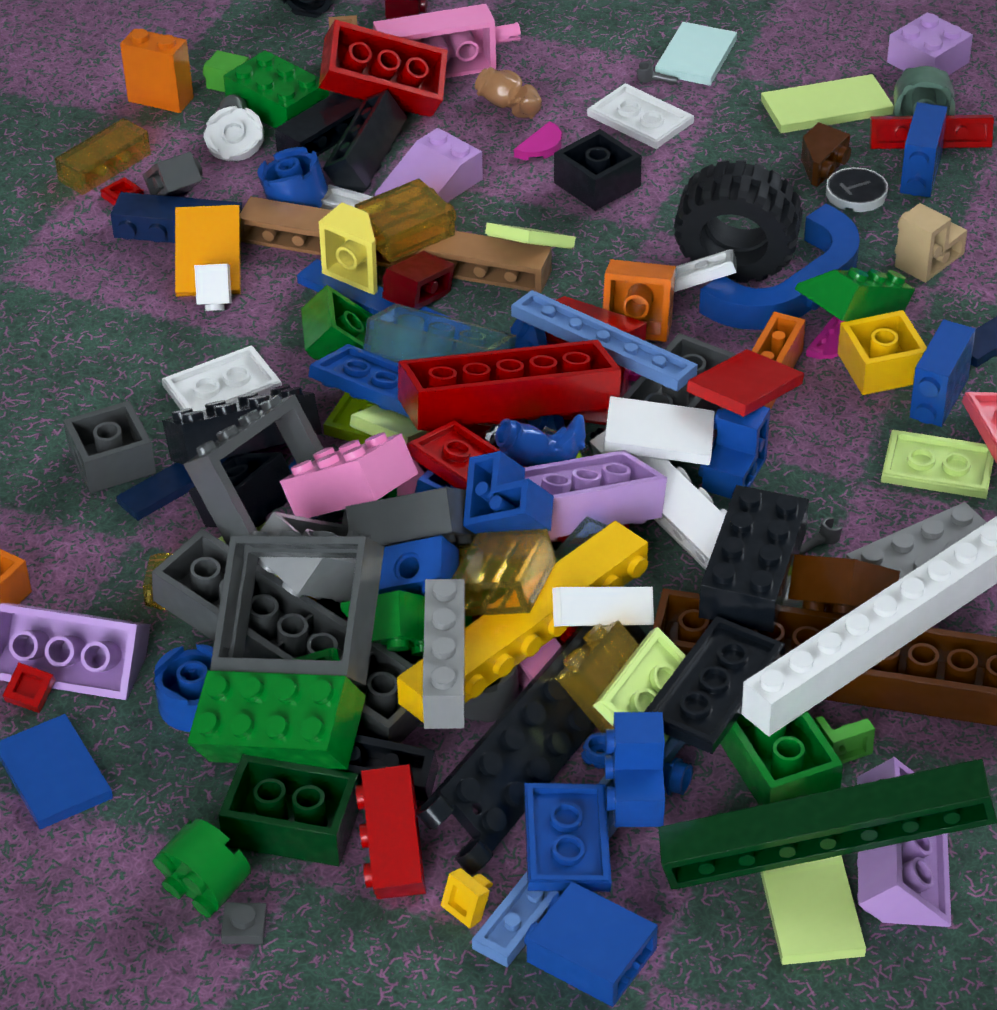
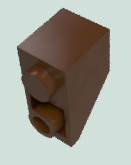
M818 122L803 136L801 161L811 185L818 187L835 172L837 167L848 162L851 156L849 133Z

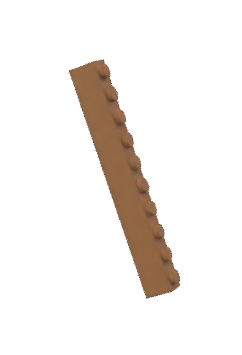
M250 196L240 213V242L321 255L319 221L332 210ZM369 216L375 237L376 265L390 267L425 251L454 263V279L524 291L533 290L538 293H542L552 271V247L527 244L502 238Z

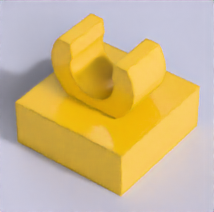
M459 868L449 873L440 906L470 929L482 920L490 892L488 889L493 886V883L482 874L472 877Z

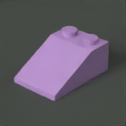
M436 128L414 143L377 189L375 197L383 199L384 202L419 221L483 180L482 151L440 128Z

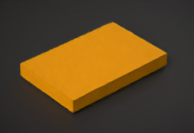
M239 205L175 207L176 297L196 296L194 265L229 264L231 294H241Z

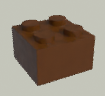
M794 554L788 599L802 602V609L846 615L897 582L900 571L857 559Z

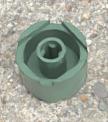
M930 66L908 68L903 71L902 76L895 84L893 92L895 116H913L917 102L947 106V115H955L954 88L947 72Z

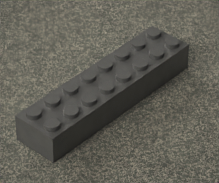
M201 528L152 571L153 601L214 641L229 545ZM257 564L243 658L294 659L324 649L336 648L338 649L339 660L342 661L347 621L308 596L296 597L282 587L283 580L267 572ZM371 642L366 685H355L366 695L357 735L401 743L421 723L418 718L398 704L397 677L413 666V664L395 652L388 651L384 645Z

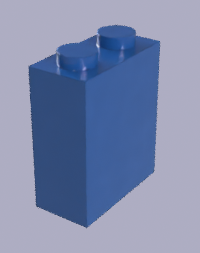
M917 102L905 142L900 193L931 197L942 156L947 106Z
M942 320L915 367L909 418L916 419L924 424L943 426L969 379L976 328Z
M571 882L562 894L557 893L552 898L547 913L540 922L532 923L527 930L524 938V944L527 948V962L613 1007L657 949L658 925Z

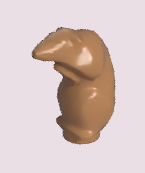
M489 67L488 69H483L478 75L475 82L477 95L483 96L493 105L499 108H511L512 114L517 118L529 117L532 119L541 110L542 98L531 84L522 86V79L515 72L505 69L495 70Z

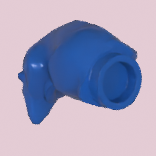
M577 414L566 428L564 426L561 427L553 435L544 433L534 425L506 418L501 421L497 428L495 441L501 452L521 466L530 467L575 459L579 451L585 448L586 431L584 417L580 414Z

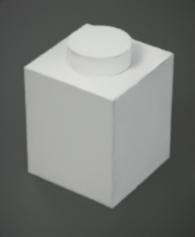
M194 265L197 305H205V311L225 310L224 304L232 303L230 265Z

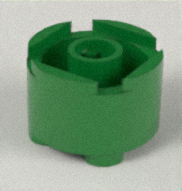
M197 818L193 822L190 820L153 859L154 865L166 878L162 882L164 889L178 899H181L184 894L193 899L192 905L207 918H210L242 885L251 874V868L240 850L233 854L225 846L230 839L212 824Z

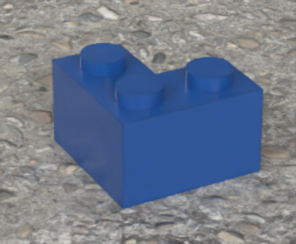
M762 406L744 417L725 408L718 409L714 417V429L717 430V436L712 446L710 465L700 464L698 474L702 477L703 489L707 492L732 499L736 485L751 486L767 459L770 408Z
M501 451L469 457L463 527L488 543L551 531L554 496L529 478L525 479L526 468Z
M614 712L613 729H606V753H612V755H605V779H612L613 786H606L607 811H614L615 827L664 826L665 790L663 762L665 739L663 712Z

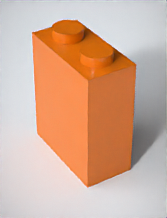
M134 28L120 43L128 102L181 113L194 98L187 40L172 35H163L149 32L145 29Z

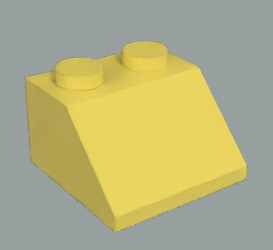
M341 202L319 221L322 274L375 295L378 292L376 244L369 214Z

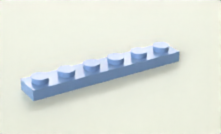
M533 290L511 305L512 317L567 342L598 339L618 365L653 380L666 388L678 392L688 383L689 379L697 376L698 364Z

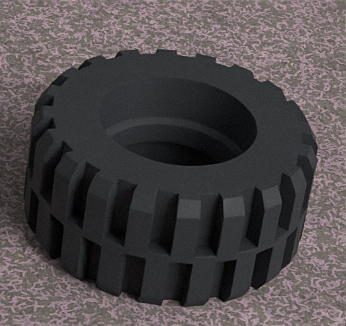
M729 160L718 162L715 167L711 164L702 168L701 172L695 173L689 179L688 184L685 185L675 218V239L677 244L680 245L679 249L685 258L690 257V262L733 249L736 257L737 273L726 277L731 280H739L740 283H748L751 279H755L756 282L768 278V274L773 276L780 272L782 267L789 264L793 253H795L803 218L801 200L798 194L793 192V186L786 179L784 181L781 180V175L775 170L768 171L764 169V165L756 162L755 165L746 164L747 160H736V163H729ZM717 216H743L754 221L760 227L755 229L735 228L725 224Z

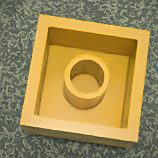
M904 310L840 323L838 355L862 395L913 385L915 367L927 346Z

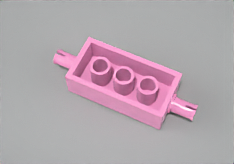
M487 4L373 22V30L448 50L445 78L480 73L483 69H488L489 67L496 70V44L521 40V36H518L521 35L518 22L495 26V20Z

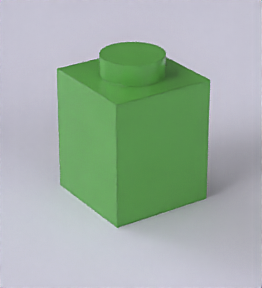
M217 50L205 62L203 67L206 88L225 92L223 75L248 61L249 57Z

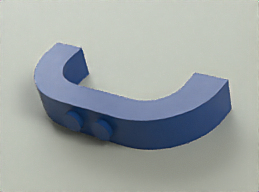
M827 203L806 216L804 241L825 252L784 282L769 288L746 287L726 276L715 279L700 289L699 313L726 326L760 330L765 328L774 311L800 318L810 310L818 309L819 305L796 291L795 287L797 283L835 269L849 270L850 267L857 268L860 238L856 225L840 210Z

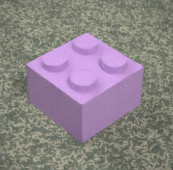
M927 12L890 34L887 63L903 71L908 68L930 66L943 70L950 75L969 63L973 34L939 18L935 14Z

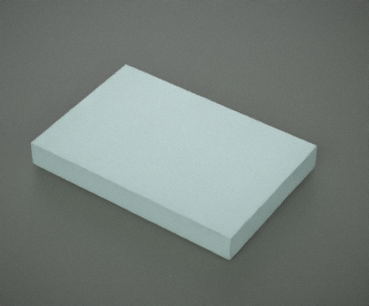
M682 22L655 66V72L678 77L679 80L711 86L737 40V32Z

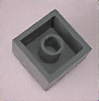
M130 400L63 420L69 453L89 493L156 473L152 442Z

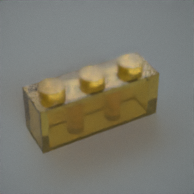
M125 118L115 122L55 158L59 182L81 195L86 194L151 155L148 131Z

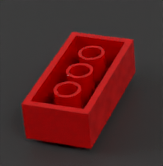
M335 19L324 37L318 88L362 100L388 90L403 111L422 116H433L443 101L448 50Z

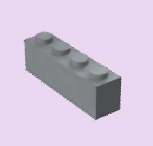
M425 579L423 653L424 729L465 728L464 579Z

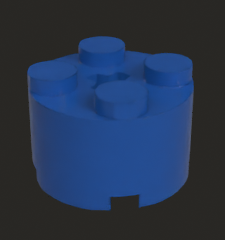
M294 147L275 153L273 155L275 160L268 165L266 160L261 163L257 173L267 199L317 208L322 206L321 200L328 191V185L316 152L312 151L311 154L308 153L307 148Z
M196 644L197 649L185 651L183 646L174 648L164 654L155 665L154 684L159 713L162 719L175 729L186 732L191 731L207 670L210 671L213 647L209 645Z

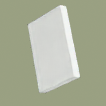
M626 83L587 109V116L655 149L694 123V115Z
M252 345L162 378L163 387L180 410L192 408L193 411L206 410L205 404L225 400L226 403L238 402V396L248 393H258V396L271 394V388L282 386L280 379Z
M610 396L603 450L609 452L625 450L631 455L710 465L715 411Z

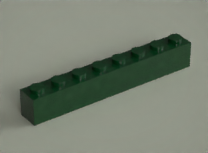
M983 759L660 826L658 830L661 865L671 889H680L997 823L984 762Z

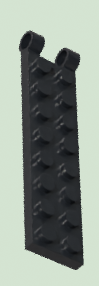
M639 625L579 626L435 792L418 808L416 814L430 830L439 826L453 814L471 835L472 839L455 857V860L469 875L476 873L490 861L493 856L492 851L525 813L524 784L550 783L604 717L592 705L647 636ZM472 806L478 811V814L473 812Z

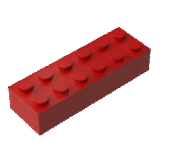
M598 339L401 360L398 363V400L417 431L431 432L453 420L467 428L478 423L490 422L500 424L506 418L511 420L521 418L535 420L540 418V416L547 415L569 416L574 412L582 411L603 412L609 407L610 396L620 397L621 368Z

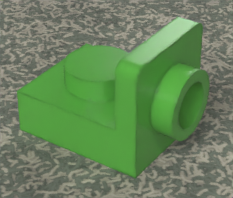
M823 716L814 718L815 723L842 763L873 753L875 728L868 718L845 724L833 730Z

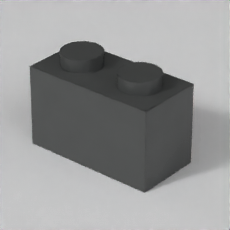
M190 151L156 163L143 174V178L150 195L174 197L188 192L200 183L203 172L200 162L197 158H193Z

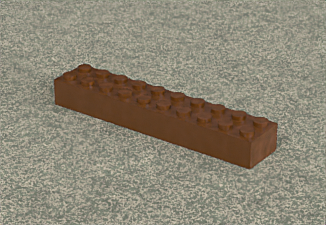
M663 588L653 629L658 627L687 656L713 620L699 618V593ZM782 606L773 633L748 629L785 643V655L845 615ZM931 627L824 700L997 726V637Z

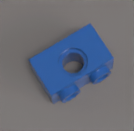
M439 535L384 547L378 594L401 590L425 596V579H459V549L444 536Z

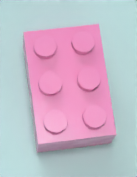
M385 432L367 438L364 444H360L357 439L340 446L338 451H334L333 447L322 449L313 454L314 461L307 460L291 467L292 474L282 479L280 483L295 516L311 518L346 509V506L377 501L416 476L418 471L402 433L387 437Z

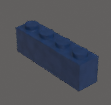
M120 192L110 214L114 238L126 240L136 239L175 243V207L239 205L241 213L243 210L242 202Z

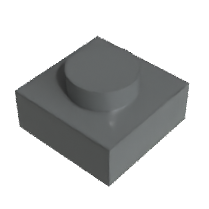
M225 902L221 930L222 944H264L267 916L266 903Z

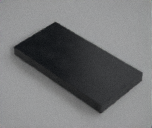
M716 616L644 712H663L664 734L713 754L741 715L743 682L781 658L785 653V643Z

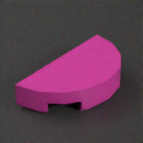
M549 121L514 149V157L529 160V157L543 156V159L554 155L561 148V130L556 124Z
M833 316L806 349V356L816 359L838 357L840 323L846 321H841Z

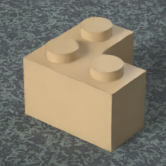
M921 203L908 212L903 213L897 225L899 229L898 242L895 247L896 268L926 283L964 254L967 230L952 223L951 218Z

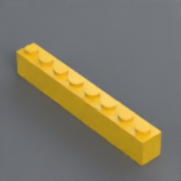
M615 520L465 628V703L481 695L485 688L500 677L507 676L516 665L527 657L534 656L543 645L554 637L561 636L569 626L554 627L552 588L623 587L634 578L642 576L648 566V542ZM421 659L397 677L398 704L424 723L423 659Z

